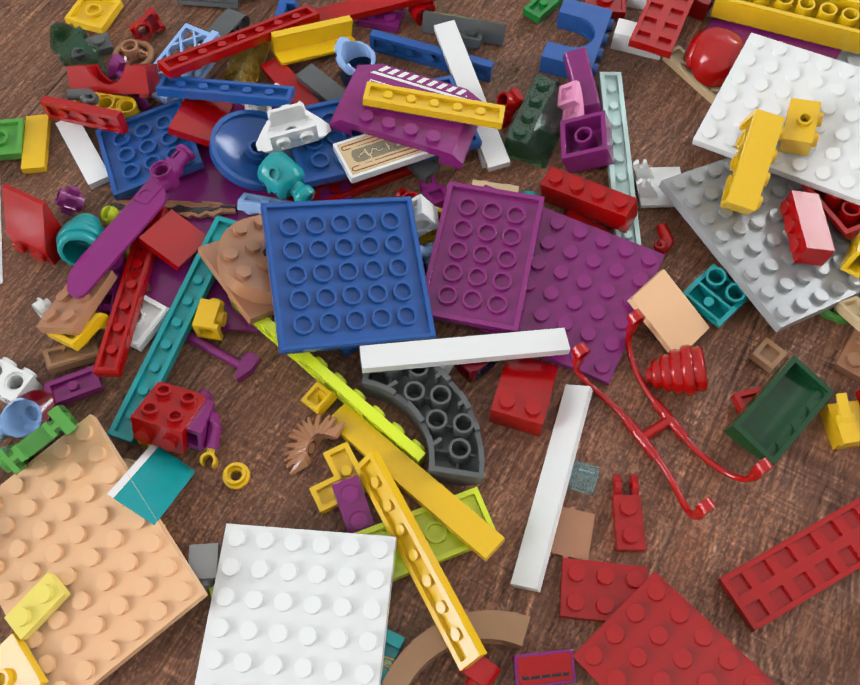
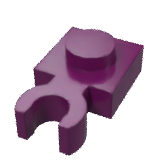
M434 176L430 177V184H425L423 180H419L422 195L435 207L443 208L447 192L446 187L443 184L437 186V179Z

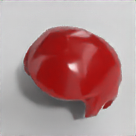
M719 27L708 28L692 38L684 52L683 61L686 62L687 68L692 69V73L699 83L707 87H722L744 47V43L737 34L728 29Z

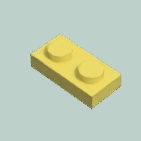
M47 573L4 618L20 640H28L63 604L71 593L55 573Z

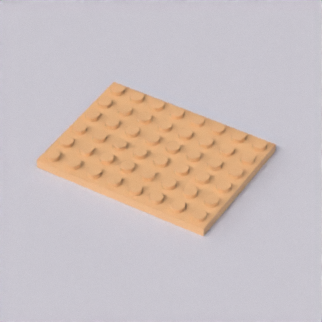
M91 414L78 423L79 427L69 435L64 434L27 464L28 467L17 475H12L0 485V605L5 615L47 573H55L71 593L28 640H24L49 681L46 685H98L208 596L161 519L153 525L107 495L124 474L127 473L129 468L98 419Z

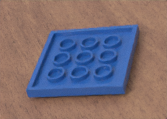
M180 98L126 118L129 130L125 135L101 129L95 130L112 193L117 201L135 195L151 177L150 167L157 161L170 158L179 144L187 146L196 157L185 166L184 172L180 177L205 168L197 143L168 134V127L182 104Z

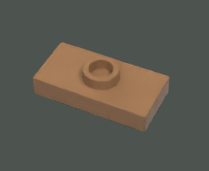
M95 336L79 351L66 345L42 350L49 375L94 363L99 352Z

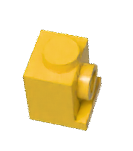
M211 298L210 300L200 299L192 323L197 337L223 340L221 327H224L226 324L227 313L223 309L225 303L222 300Z

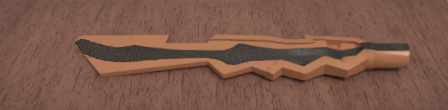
M113 200L112 205L120 213L130 200ZM168 200L164 205L168 211L172 209L188 220L192 217L196 219H203L205 217L215 218L216 215L238 213L237 205H225L221 202L202 201V203H194L190 201Z

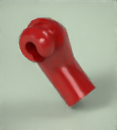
M661 223L656 226V231L660 238L657 242L655 241L654 250L666 254L673 246L674 238L667 224Z

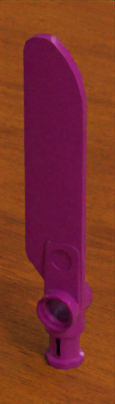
M179 144L170 158L157 161L150 167L151 177L77 260L69 273L67 281V292L73 298H84L163 208L167 202L166 193L173 192L179 187V178L184 172L183 169L196 158L187 146Z

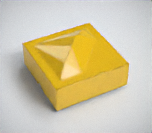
M317 381L300 401L316 414L323 415L338 397L334 392Z

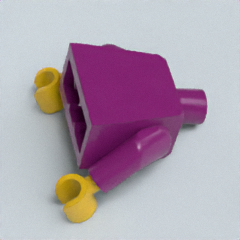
M201 389L198 393L205 395L206 402L187 428L188 445L190 448L203 451L204 447H206L207 451L200 457V464L205 467L206 459L212 457V468L215 469L219 461L214 453L215 449L219 447L222 431L220 416L215 412V403L211 401L213 398L212 394L205 389ZM138 441L141 446L144 447L146 443Z

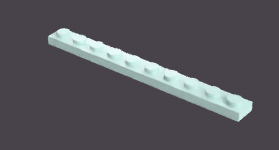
M599 72L598 82L601 111H606L612 126L614 164L607 165L609 188L636 198L621 72ZM637 212V216L627 233L614 228L613 230L614 235L641 245Z

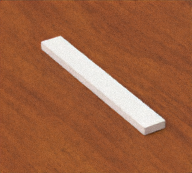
M455 20L434 25V32L456 85L468 89L480 100L487 102ZM478 126L477 132L482 140V146L479 149L488 172L510 166V159L498 129Z
M565 328L363 345L359 346L362 373L565 355L569 354L570 346Z
M565 385L510 583L513 587L535 592L541 591L593 392L590 386Z

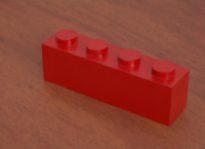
M551 167L540 183L541 195L545 197V202L565 210L570 209L583 217L627 233L637 216V198L560 169Z

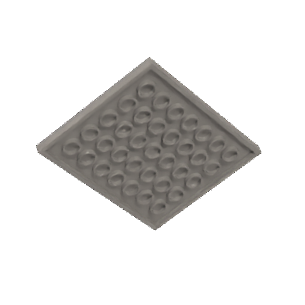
M729 157L664 179L658 186L732 279L738 283L740 289L776 333L829 310L843 300L860 296V277L856 278L840 270L851 240L845 238L826 215L835 252L823 266L794 263L792 252L789 249L788 236L785 232L783 216L780 213V205L791 190L805 192L801 187L802 184L770 173L769 182L766 187H763L761 196H763L762 204L758 210L749 215L720 207L726 179L729 175L733 174V171L729 168L732 158Z

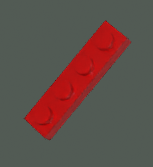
M46 95L39 101L50 119L124 135L129 130L122 112L115 109Z

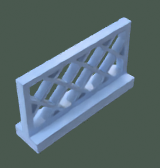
M185 23L153 64H157L158 68L157 61L171 56L174 50L180 49V52L185 51V46L194 44L195 47L199 45V41L204 40L203 44L221 36L219 32L214 30L209 33ZM188 32L193 33V37L184 40ZM216 62L181 76L205 78ZM158 71L159 79L165 75L162 71ZM157 92L152 93L153 97H150L163 104L179 99L157 96Z

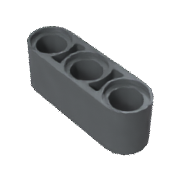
M227 8L206 31L210 33L214 30L219 32L222 37L250 25V18L232 8Z

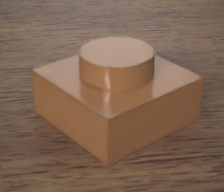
M766 337L749 358L770 374L788 353Z

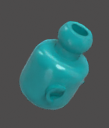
M282 151L272 152L261 162L257 176L260 182L267 187L269 194L274 193L282 200L293 196L295 202L311 201L315 195L314 189L310 185L303 183L305 178L304 170L286 153Z

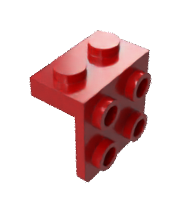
M164 382L156 383L130 416L134 439L184 455L189 447L187 428L205 404V395Z

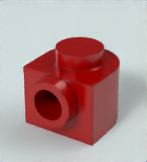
M434 1L408 7L410 15L418 25H422L423 12L425 10L436 11Z
M483 656L468 669L460 672L467 678L464 682L466 685H493L501 670Z

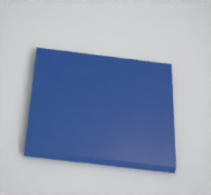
M411 196L262 203L260 205L279 355L436 339Z

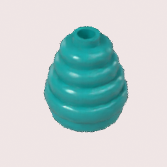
M81 213L65 223L56 236L57 252L61 259L74 266L77 260L104 231L100 220L92 214Z

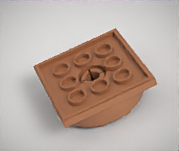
M261 214L235 222L225 230L220 240L198 247V254L249 325L274 315Z

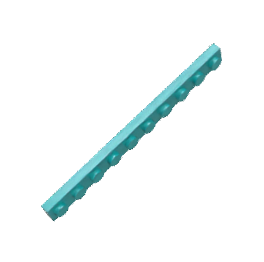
M216 215L201 246L220 240L225 230L237 221ZM198 253L107 433L111 438L133 445L136 444L137 440L133 437L130 416L156 383L166 382L192 328L200 299H206L216 279Z

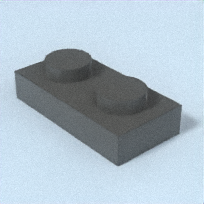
M108 32L66 43L73 64L112 54L114 50Z

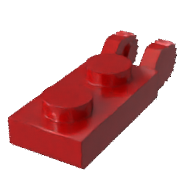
M613 474V496L611 497L615 550L616 552H645L646 543L638 475L631 474L629 476L630 495H621L620 474Z

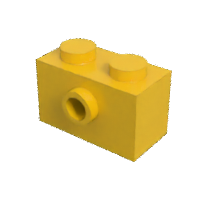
M791 98L784 124L785 132L778 149L779 152L808 156L811 147L816 148L819 133L815 132L816 127L821 126L824 112H820L822 102Z

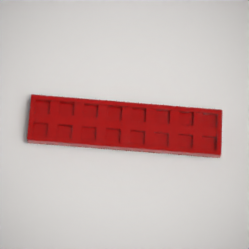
M647 0L630 37L628 46L670 59L694 0Z
M860 497L717 580L751 633L860 568Z

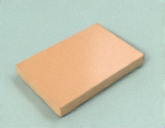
M664 269L654 275L627 300L634 310L639 309L646 318L643 322L668 353L671 349H680L682 345L692 346L710 328Z

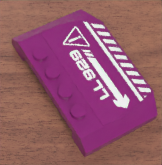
M385 64L357 66L329 123L332 130L352 135L353 130L439 156V163L462 169L477 131V125L363 105V95L366 84L369 81L470 100H482L468 89Z

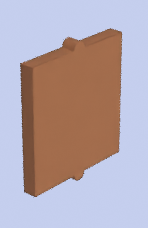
M573 506L570 508L562 507L550 554L562 558L589 560L595 514L575 510Z

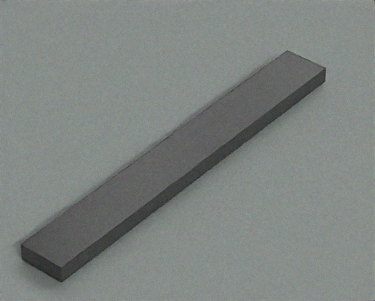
M312 63L296 74V81L309 89L311 93L323 102L342 98L345 92L344 88ZM434 159L404 166L420 180H423L424 183L440 170V164Z

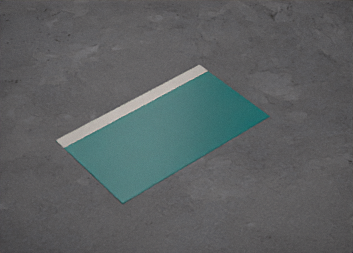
M150 445L107 495L155 525L196 471L162 448Z

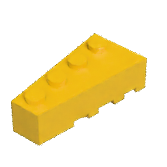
M756 109L740 122L739 130L742 133L736 139L734 148L739 150L730 162L729 168L733 171V174L729 175L726 179L720 207L744 215H749L760 208L763 201L761 193L763 187H766L771 175L768 173L770 164L774 163L778 154V150L775 148L785 132V127H783L785 117Z

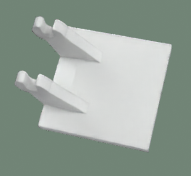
M638 159L635 160L633 168L640 208L674 207L658 186L662 180L681 174L680 167H649L646 159L643 160L642 164H639Z

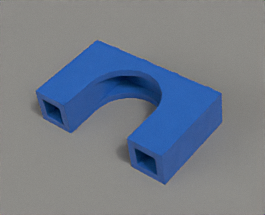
M564 0L559 11L556 28L578 33L588 39L590 43L582 47H569L547 41L541 56L539 72L568 79L563 62L564 53L586 47L593 77H595L599 66L596 61L601 62L604 49L601 47H606L609 38L607 32L611 33L614 19H611L613 10L576 0Z

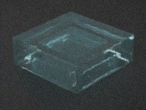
M575 460L567 488L593 495L600 467Z

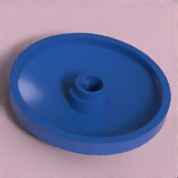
M239 110L225 115L215 124L209 142L211 159L218 171L232 183L249 190L268 191L267 187L258 179L257 171L261 162L271 153L259 152L256 147L259 135L268 120L267 112ZM291 148L282 150V152L295 161Z

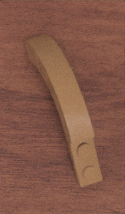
M480 610L466 613L482 644H497L516 650L521 649L530 616L502 610ZM436 624L416 637L400 653L391 665L381 685H412L417 676L430 663L450 651Z

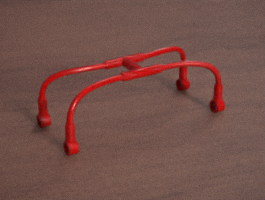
M636 309L626 318L628 321L625 337L626 352L640 387L651 401V406L662 418L661 420L642 431L631 417H628L608 396L585 377L580 370V366L591 350L584 342L576 345L571 351L574 355L572 359L573 370L585 386H590L593 393L622 419L623 425L651 460L657 463L686 515L690 519L701 520L716 508L717 505L710 497H707L695 506L696 509L692 511L674 477L661 459L660 453L649 439L669 427L678 439L684 441L706 464L722 475L738 482L758 481L774 466L765 457L752 467L753 469L747 476L739 475L713 461L688 437L689 434L665 407L659 398L657 399L651 392L639 371L632 349V335L646 317L639 309Z

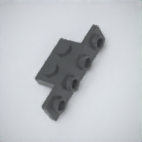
M428 10L423 12L422 32L435 34L434 25L455 20L467 50L479 49L482 43L503 45L506 24Z

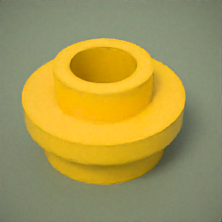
M231 463L223 471V482L230 489H241L248 484L250 471L243 463ZM236 473L242 474L239 480H232Z

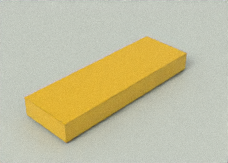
M47 114L26 116L21 170L24 174L47 172L51 119Z

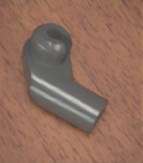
M67 89L68 100H80L89 105H97L99 103L98 95L91 89Z

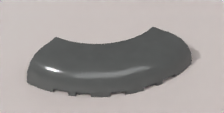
M440 366L363 374L362 389L364 396L392 405L414 424L424 441L429 461L428 473L439 483L461 486L477 485L483 481L485 458L478 421H476L467 397L454 384L446 371Z

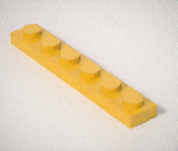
M367 81L363 95V105L502 129L505 112L504 105Z

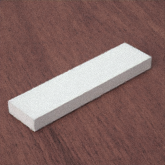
M64 121L55 123L90 189L92 190L108 183L109 178L105 165L84 127Z

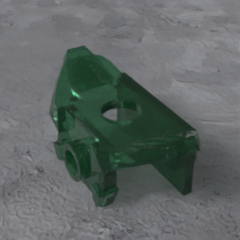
M55 22L50 26V48L55 54H60L58 58L65 67L98 64L102 72L107 76L105 63L101 58L104 54L95 44L93 46L89 44L86 40L89 36L80 26L76 28L73 23L69 25ZM74 48L84 50L85 57L82 60H75L72 57L71 52Z

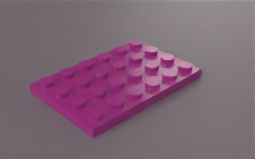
M449 181L426 274V283L434 320L504 333L518 332L545 197Z

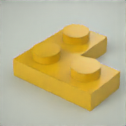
M348 442L323 453L333 477L309 488L321 515L338 507L331 483L356 474L358 475L355 469L358 461ZM360 479L364 494H366L368 492Z

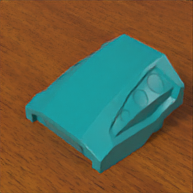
M714 263L683 292L697 312L718 328L749 300L740 289L738 283L733 282L726 275V272Z

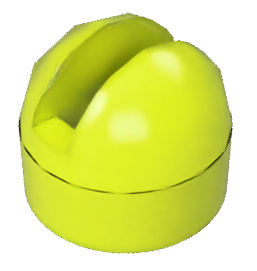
M110 205L103 207L100 212L101 219L107 226L119 214L118 209Z

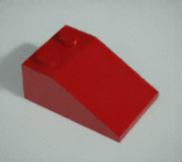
M5 183L2 186L6 234L13 242L12 247L22 254L25 252L31 254L33 258L41 263L46 261L55 266L61 259L56 245V236L62 228L45 201Z
M531 358L507 360L492 403L489 422L540 436L559 366Z

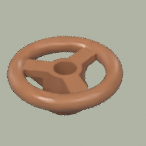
M127 39L117 45L112 53L113 56L114 54H120L122 51L125 56V66L138 59H145L140 64H151L155 55L153 47L148 42L140 39ZM139 46L144 47L147 51L141 50Z

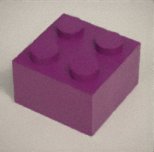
M605 110L560 121L561 156L569 173L614 164L612 126Z

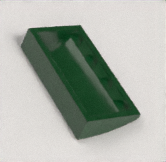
M794 355L783 362L725 428L724 432L760 460L766 457L772 465H775L835 391Z

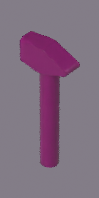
M114 54L109 61L107 77L109 79L118 78L120 80L126 61L121 55ZM133 94V98L144 112L152 109V106L145 98H139L138 94Z
M194 333L189 334L187 342L236 368L235 378L238 383L252 375L261 363V358L249 351L242 359H239L205 339L197 337Z

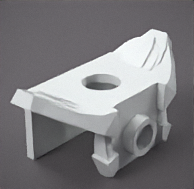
M301 101L291 105H282L280 108L268 110V120L259 135L256 147L259 152L263 151L265 153L290 149L319 141V139L326 137L331 132L329 123L306 110Z

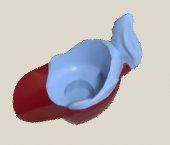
M32 390L12 400L4 408L0 416V441L6 440L9 436L25 438L44 422L51 420L47 413L55 407V397L45 390Z

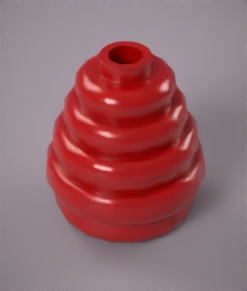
M682 345L680 349H671L669 355L662 354L659 360L653 359L650 367L645 368L647 383H653L655 389L664 388L666 392L674 391L678 395L686 393L688 396L697 395L698 391L705 392L708 390L706 364L701 346L691 347L690 345Z

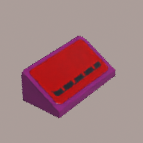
M573 649L514 655L512 657L515 685H562L576 683L575 663L572 656L574 654Z

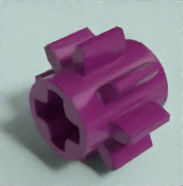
M68 184L67 189L59 188L55 198V205L59 206L61 213L72 216L73 211L80 212L82 210L85 196L80 195V188Z

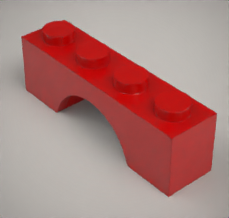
M98 64L66 66L70 89H91L93 92L112 95L119 94V96L133 97V94H138L139 98L153 97L152 93L156 92L155 88L159 83L157 64L127 65L124 68L122 77L117 82L109 79L102 72Z

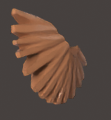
M317 414L315 422L312 421L311 417H307V422L304 419L302 420L303 426L297 424L300 431L293 428L292 431L295 434H289L288 436L296 441V443L285 445V447L292 449L284 453V456L287 457L284 461L288 462L286 468H292L289 472L290 475L309 466L318 451L321 441L325 438L337 440L346 423L341 422L336 425L337 418H332L331 415H328L322 422V415Z

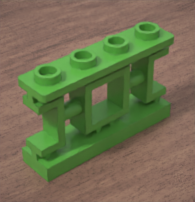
M57 405L47 414L52 420L44 422L18 444L15 445L13 443L0 448V467L6 473L13 471L17 475L28 467L27 464L30 462L28 460L30 457L63 432L69 435L79 427V422L64 405Z

